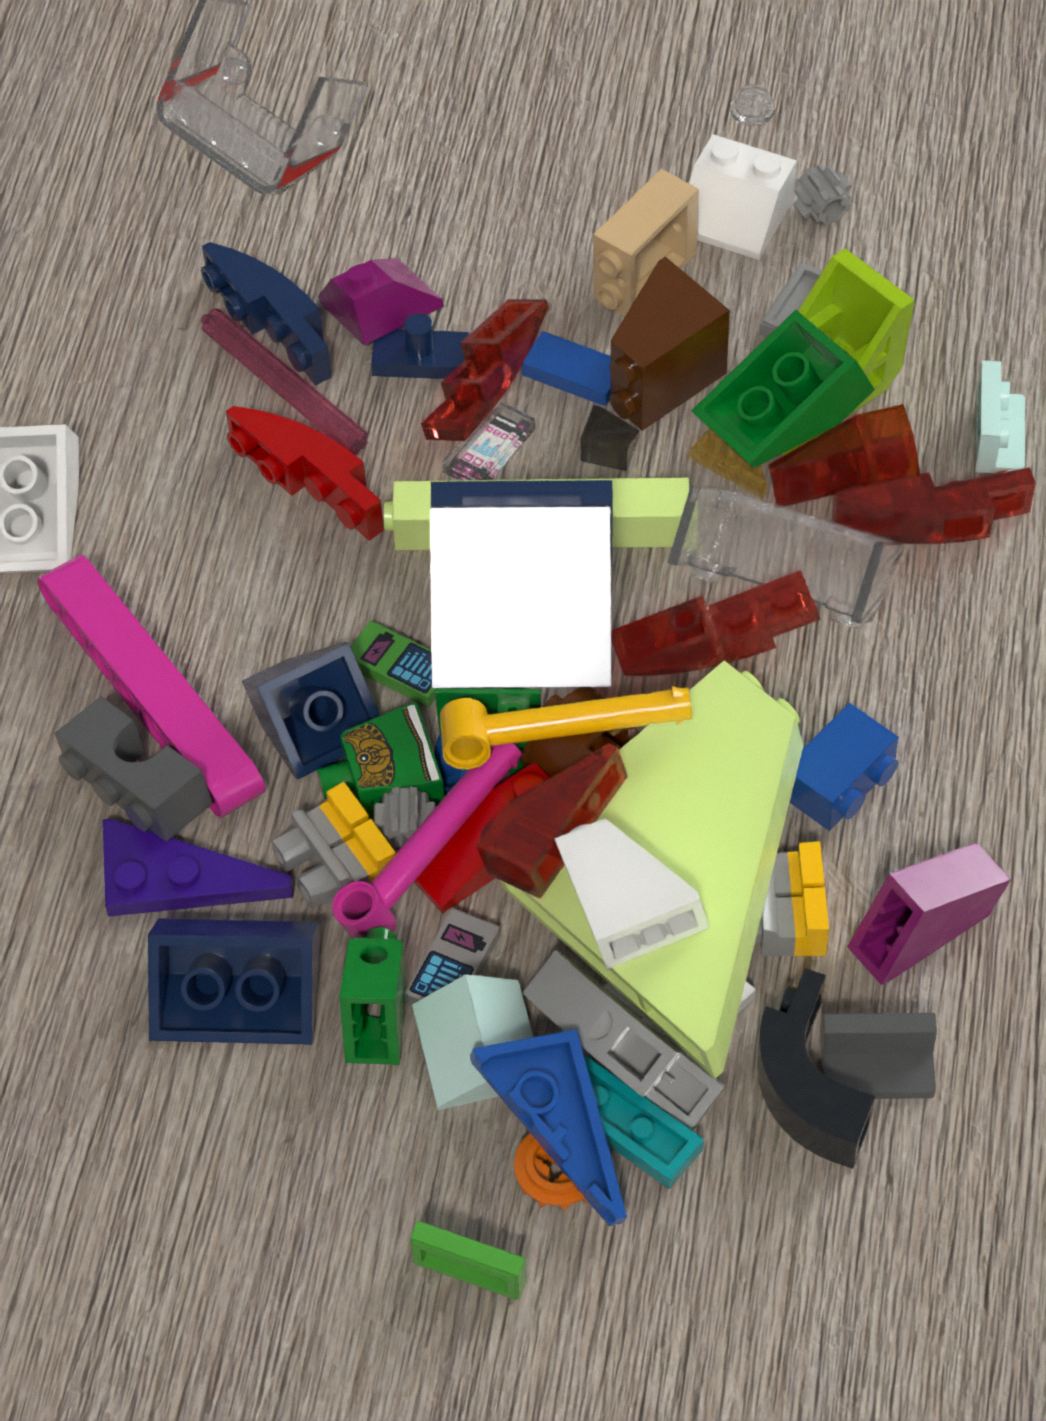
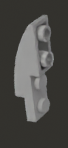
M558 950L552 953L523 991V994L563 1031L577 1029L581 1047L640 1096L650 1099L659 1108L692 1131L726 1088L723 1083L714 1079L699 1064L642 1020L643 1017Z

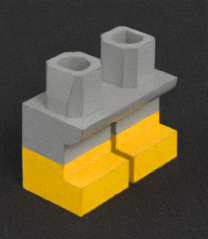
M345 782L326 792L327 801L305 813L303 810L291 812L293 827L271 841L274 856L284 870L289 871L307 860L313 865L314 868L296 877L298 888L311 908L331 901L343 886L351 882L363 881L370 884L396 854L372 819H369L367 812Z
M820 841L799 843L798 851L777 853L755 943H760L761 956H826L829 921Z

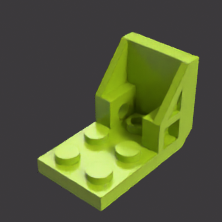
M844 248L831 257L798 312L853 357L875 390L848 415L850 416L886 391L902 369L915 300ZM825 432L782 453L781 455L788 459L789 457L797 453L799 450L810 444L812 441L823 435Z

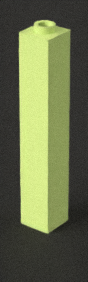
M689 477L456 480H612V548L689 547ZM394 481L393 501H384L385 531L394 532L395 550H430L431 482L447 481Z

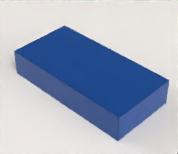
M542 331L521 362L522 375L605 407L610 401L611 356Z

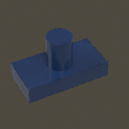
M413 314L405 320L404 329H397L374 340L371 360L372 376L466 380L470 345L469 332L433 331L430 317L425 314Z

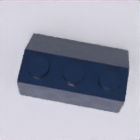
M158 918L148 934L149 1041L312 1045L314 1041L319 984V922Z

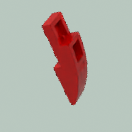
M232 406L226 410L229 429L227 440L230 446L240 457L247 456L251 459L269 483L273 485L278 483L291 496L305 487L316 501L321 502L323 500L335 510L337 517L345 527L350 530L355 528L369 541L384 531L381 500L366 488L364 462L351 451L328 436L280 415Z

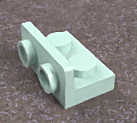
M982 360L976 395L975 472L1021 475L1024 473L1025 396L1022 394H1010V382L1001 381V361Z

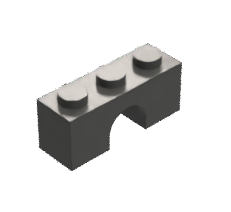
M102 696L54 733L62 752L59 756L60 764L73 779L77 781L81 778L85 779L92 785L94 791L104 803L109 806L116 803L125 810L128 818L139 830L146 832L150 829L165 842L212 804L202 770L168 745L152 758L142 762H135L145 754L135 722Z

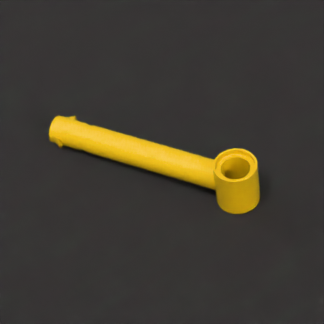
M672 686V690L657 691L649 694H635L488 714L486 707L475 699H455L447 703L440 712L443 758L447 764L454 768L468 770L483 765L489 759L491 754L490 746L631 728L651 723L660 724L676 721L678 725L684 720L692 719L688 687L678 688Z

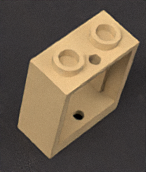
M660 169L593 234L595 300L599 301L605 308L615 310L626 316L659 260L667 257L681 269L697 253L698 188Z

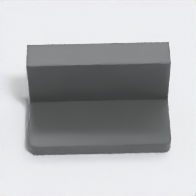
M935 1013L824 1014L821 1033L823 1074L841 1085L873 1095L875 1099L933 1098L936 1092L933 1058L937 1035Z

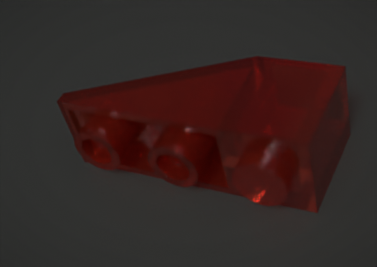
M904 404L857 414L768 464L777 508L921 475L915 438Z

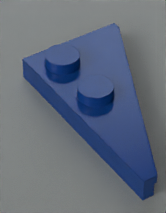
M577 1029L473 1048L470 1054L471 1064L608 1226L622 1224L626 1220L627 1214Z

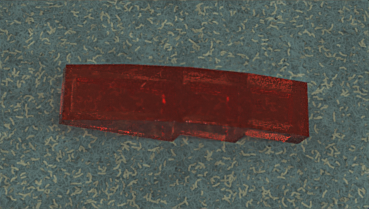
M508 299L460 343L465 361L441 382L446 400L421 422L426 440L466 441L488 417L513 382L532 348L549 309L547 299Z

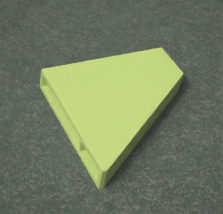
M726 661L720 663L689 690L692 719L684 720L678 725L676 721L649 724L491 859L504 890L714 1079L724 1071L803 750L798 727L800 718L795 709L784 699L779 698L775 701L764 692L762 685L748 671L740 673ZM606 818L697 890L710 928L607 969L564 865L555 838L569 833L580 825L592 824Z

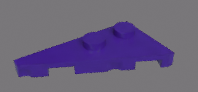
M112 819L103 820L105 907L108 917L293 898L291 875L173 838L165 842L154 832H143L135 826Z

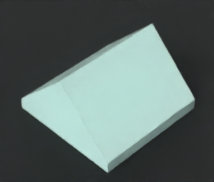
M465 974L412 1004L437 1111L498 1097V1094L471 1064L470 1054L473 1048L533 1037L519 981Z

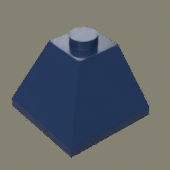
M348 642L286 659L242 680L261 727L295 779H300L316 771L318 768L325 767L343 758L340 735L347 729L380 716Z

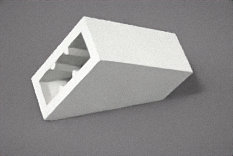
M606 818L592 824L580 825L569 833L555 838L564 865L607 969L710 928L697 890Z

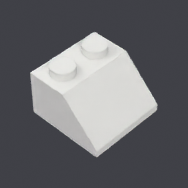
M712 134L694 164L689 184L699 189L697 240L760 260L794 200L797 160Z

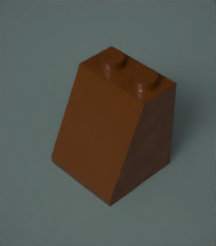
M667 257L657 262L611 339L610 403L618 416L623 419H629L641 431L727 374L730 310Z

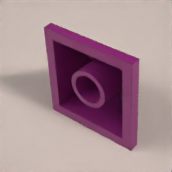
M398 258L374 259L355 265L347 272L330 279L318 295L320 304L363 345L403 327L405 320L413 314L428 315L444 307L442 298Z

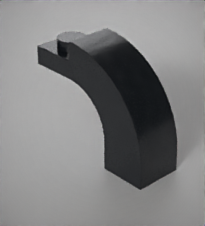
M805 968L798 987L788 985L779 1010L765 1007L760 1026L757 1056L759 1085L772 1116L794 1141L822 1158L853 1169L871 1123L875 1096L829 1079L818 1070L810 1059L806 1043L823 1003L826 975Z

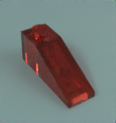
M610 743L606 744L506 804L496 819L490 821L484 827L479 842L476 845L488 875L541 899L564 867L555 838L569 833L580 825L596 822L628 776L618 747Z

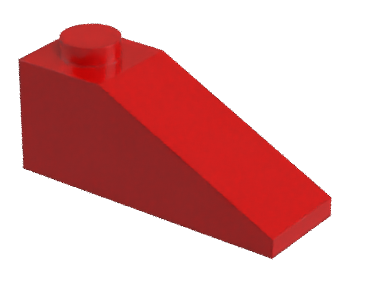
M534 761L490 792L414 883L442 914L497 878L498 876L491 859L565 797L566 794Z

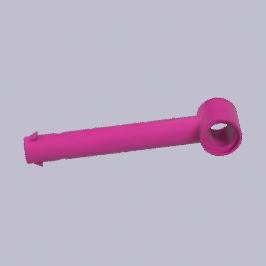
M514 744L490 746L491 754L489 759L483 765L467 770L370 884L363 881H355L343 886L337 892L332 902V912L352 939L365 938L366 932L376 927L395 931L396 918L391 911L394 904L490 794L494 786L502 780L512 767L517 769L522 753Z

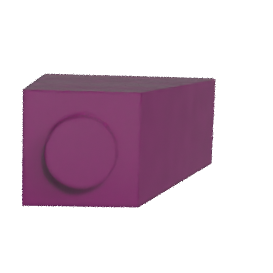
M977 842L889 873L847 948L880 985L888 983L988 917L1011 881V878Z

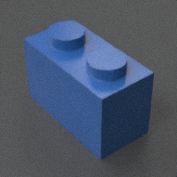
M849 703L803 748L790 803L828 831L843 817L847 820L852 818L863 805L866 794L876 784L879 786L885 785L897 770L899 762L896 760L899 737Z

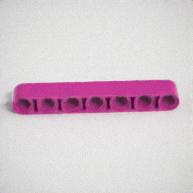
M79 554L37 578L39 589L49 607L160 747L163 749L168 745L202 770L212 800L209 808L218 818L225 817L266 792L264 781L251 759L84 555Z

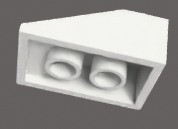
M66 424L0 427V574L49 572L71 559L79 489V437Z

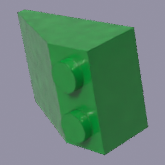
M794 310L703 398L691 412L748 465L755 468L840 424L875 389L853 357L800 312Z

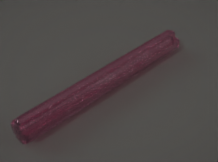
M212 308L208 314L202 316L203 332L329 438L347 448L354 455H357L361 449L366 448L368 445V434L362 427L218 308Z

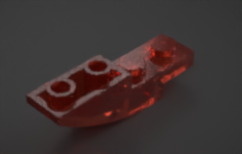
M1029 467L1014 471H1000L990 476L966 481H952L935 487L929 472L913 476L903 475L889 481L865 486L855 485L845 490L834 492L831 523L834 530L883 542L904 544H946L990 538L994 520L1030 513L1036 481Z
M799 570L710 605H706L703 595L611 630V641L624 676L670 675L718 666L723 661L730 663L775 649L776 645L773 637L821 619L803 573Z

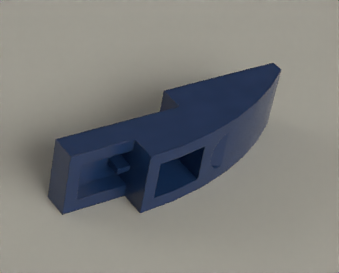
M211 242L203 245L202 250L205 266L201 267L203 280L211 292L218 291L223 297L225 307L234 321L241 320L252 335L265 329L273 342L280 341L286 348L288 358L297 372L304 371L315 386L330 379L329 352L323 338L320 308L309 296L287 277L247 254Z

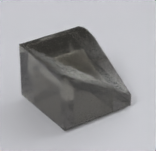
M593 405L580 438L581 461L627 471L640 437V431L606 409Z

